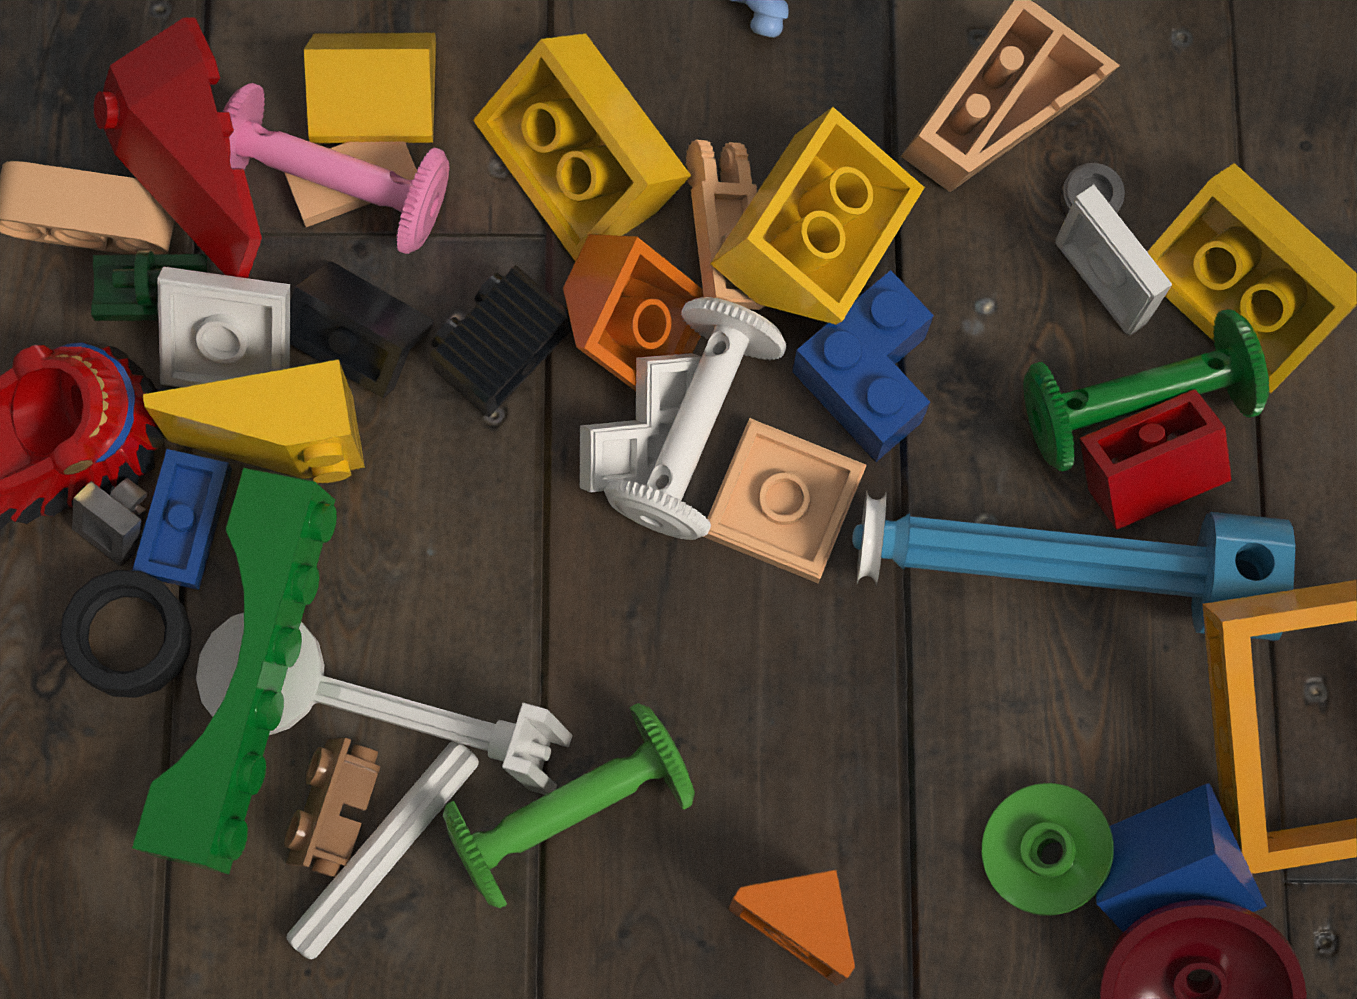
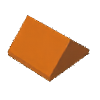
M836 870L744 886L734 896L728 909L730 912L836 986L845 981L855 968Z

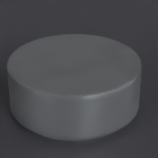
M1086 163L1076 167L1067 176L1060 193V203L1065 215L1067 216L1075 197L1092 185L1096 186L1114 211L1118 213L1125 197L1124 185L1119 175L1110 167L1099 163Z

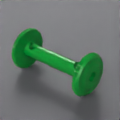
M1231 309L1220 311L1216 314L1215 325H1213L1215 351L1063 394L1059 391V386H1057L1056 380H1054V376L1051 374L1048 366L1043 364V362L1031 364L1023 381L1024 400L1035 441L1046 462L1059 471L1069 470L1074 465L1075 457L1072 430L1149 409L1193 389H1196L1199 394L1225 387L1237 410L1239 409L1243 416L1251 418L1261 414L1269 397V376L1263 350L1250 323L1242 315Z

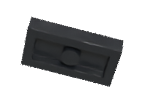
M328 262L295 286L290 300V344L320 362L339 360L347 378L382 398L395 389L410 349L430 333L434 323L430 317L334 262Z

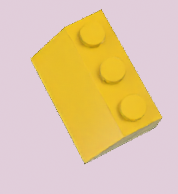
M586 33L541 39L473 119L474 123L575 262L589 234L623 236L655 215L691 176Z
M832 107L795 134L710 264L759 305L837 325L844 320L925 187L839 111Z
M1235 163L1212 177L1147 251L1172 283L1165 297L1213 341V325H1215L1216 314L1220 311L1231 309L1242 315L1250 323L1263 350L1269 376L1270 393L1357 306V273Z

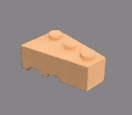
M1013 0L983 39L901 157L951 192L1095 90L1120 65L1032 0Z

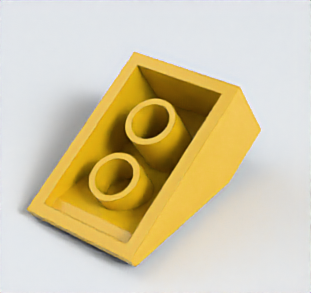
M339 360L143 394L146 410L168 442L301 479L313 477V481L316 483L341 481L351 476V470L365 468L354 399Z

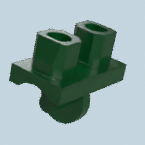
M138 250L136 255H93L94 293L91 304V316L94 321L159 320L157 278L162 268L170 267L210 273V258L206 254H154L151 250Z

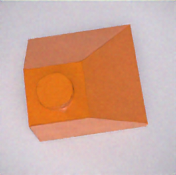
M588 235L563 287L575 344L579 350L636 391V358L693 354L701 335L695 332V329L690 328L686 324L687 322L683 321L681 311L688 301L704 297L703 289L637 236Z

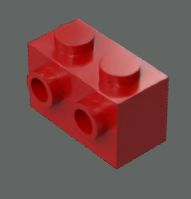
M1196 389L1079 438L1088 490L1116 530L1232 481L1226 427Z

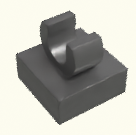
M126 478L109 495L91 481L73 498L72 529L119 566H122L138 551L141 517L146 512V509L140 503L147 497V492Z

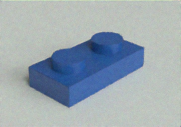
M170 449L166 450L132 571H142L162 582L199 590L232 473V467L228 462Z

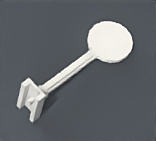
M244 612L231 616L214 630L199 655L196 682L201 702L212 717L224 700L237 666L244 631ZM301 622L299 627L302 635L300 654L296 663L292 667H288L281 691L284 697L282 718L277 728L270 731L269 735L290 729L309 713L314 704L320 703L488 751L489 758L503 761L502 768L528 790L544 795L556 790L557 784L542 771L544 762L550 758V743L569 748L573 735L548 709L522 703L516 724L504 720H498L496 724L326 677L324 676L325 665L319 642L305 624Z

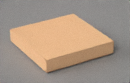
M749 418L707 517L711 524L710 530L707 535L702 537L819 584L865 471L866 464Z

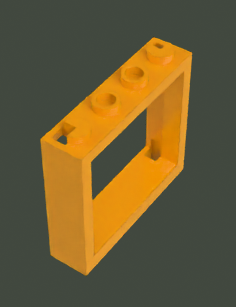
M1357 580L1202 604L1220 806L1251 873L1255 874L1357 857V818L1267 832L1250 639L1253 636L1357 620Z

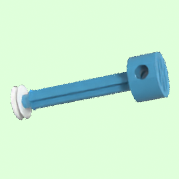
M866 490L862 524L854 528L852 535L853 545L859 550L857 584L861 577L869 576L874 579L877 586L881 558L892 559L903 570L905 567L1187 596L1192 597L1191 609L1195 632L1205 634L1202 604L1288 591L1294 588L1295 538L1293 526L1286 519L1209 512L1202 523L1197 546L911 517L910 513L897 521L885 520L886 493L883 498L875 500L869 497ZM1283 632L1253 636L1250 639L1277 641Z

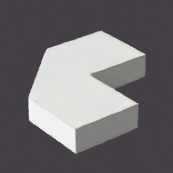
M687 353L636 358V420L580 426L581 489L588 492L604 491L610 479H620L647 485L702 356Z

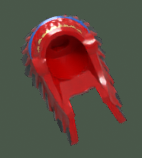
M88 342L70 343L53 350L45 345H33L21 350L13 358L12 368L0 376V530L11 520L28 524L40 516H55L67 507L73 508V498L91 481L110 495L115 487L126 478L138 486L139 477L155 468V450L161 448L164 438L161 430L144 406L143 394L159 391L152 381L145 377L143 370L134 361L129 359L126 353L116 347H104L101 344Z

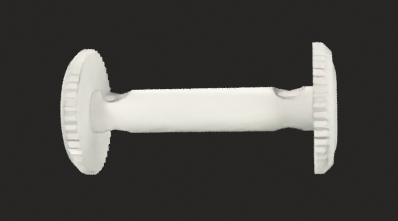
M700 297L688 301L681 311L683 321L687 322L686 324L690 328L695 329V332L700 333L699 335L704 336L709 341L647 485L620 479H610L604 488L608 502L622 515L654 531L686 540H694L707 535L711 527L709 519L692 508V506L682 502V498L743 355L764 360L779 359V357L781 358L786 350V343L781 332L769 320L746 307L713 297Z

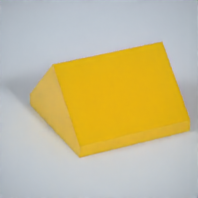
M314 33L304 48L309 142L433 143L435 33Z

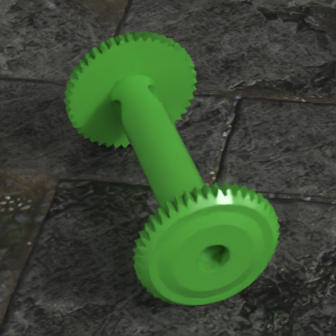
M637 703L630 707L635 724L644 741L634 754L626 758H614L505 816L493 830L477 831L471 834L455 802L452 801L446 804L443 818L446 822L447 833L477 891L486 899L488 905L497 908L507 905L490 871L498 865L503 857L511 853H522L633 794L645 780L664 778L675 799L683 809L692 805L695 791L685 763L668 731L649 706Z

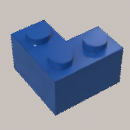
M891 270L855 300L842 322L837 325L826 324L797 349L792 370L794 375L875 462L922 423L930 401L895 364L926 338L934 315Z

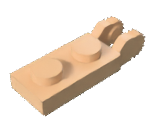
M707 140L691 141V145H688L689 148L686 150L685 165L691 174L687 182L692 187L691 198L703 296L727 300L751 310H760L765 306L755 303L710 264L757 193L756 184H752L750 163L747 159V148L741 143H725V147H722V152L720 153L719 168H721V182H718L716 159H714L715 152H713L711 142Z

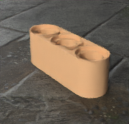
M10 161L2 164L0 173V233L24 240L126 255H136L138 250H151L154 254H168L175 220L137 178L20 161Z

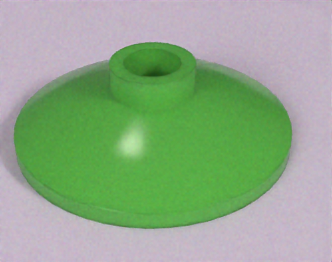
M1054 783L1031 785L1007 797L991 815L982 840V861L987 877L994 889L1011 905L1036 915L1067 913L1079 908L1092 899L1105 883L1114 855L1111 828L1099 807L1080 791L1069 786ZM1050 843H1059L1063 848V855L1055 864H1045L1042 860V851Z

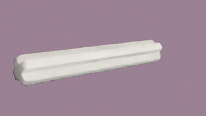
M451 741L348 861L346 866L343 867L287 933L286 939L293 948L308 959H314L321 953L478 767L479 761L471 750L465 745Z

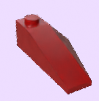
M183 17L109 66L103 91L97 92L94 99V118L97 127L104 129L116 157L221 272L227 276L248 278L262 236L245 171L242 168H232L230 164L231 148L229 137L234 132L230 113L217 112L210 86L216 85L220 80L215 57L196 18Z

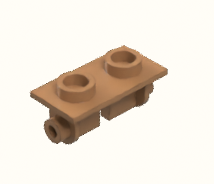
M348 738L327 739L325 748L318 747L306 773V784L312 787L304 811L297 810L294 813L285 835L284 845L286 848L291 849L286 864L309 867L312 858H315L312 871L332 878L337 876L341 867L346 866L351 858L362 823L339 815L343 804L366 811L381 768L375 764L378 756L377 751L353 745L349 755L347 751L351 740Z

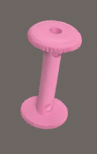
M247 84L235 91L223 112L230 113L234 132L229 137L231 148L230 164L232 168H242L245 170L249 159L255 158L268 167L378 206L392 207L402 213L396 240L398 251L409 254L424 244L434 226L447 187L449 162L443 150L438 148L429 150L426 157L424 156L423 162L421 161L414 179H404L394 171L281 131L274 132L261 126L265 110L263 109L265 94L262 87L257 84Z

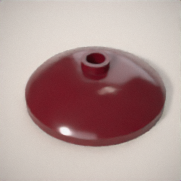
M1215 900L1176 902L1155 909L1142 916L1128 927L1113 945L1104 963L1100 981V999H1307L1305 980L1299 960L1291 945L1279 930L1267 920L1246 908ZM1196 969H1204L1210 973V976L1201 982L1192 981L1187 977L1190 972Z

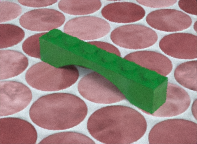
M243 468L226 526V532L237 556L244 589V631L237 666L224 700L203 734L177 763L151 783L132 846L135 850L157 858L229 875L233 860H237L245 848L248 836V826L245 822L252 795L258 793L265 778L266 760L263 754L270 731L277 728L282 718L284 697L281 691L288 667L290 668L296 663L301 650L302 635L299 627L305 606L312 603L318 590L319 570L317 564L323 543H327L331 539L336 527L337 512L334 506L335 499L314 481Z

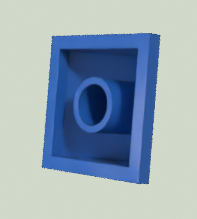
M1210 783L1110 826L1114 844L1113 862L1105 883L1096 893V902L1122 932L1151 911L1181 901H1222L1246 908L1252 912L1267 907Z

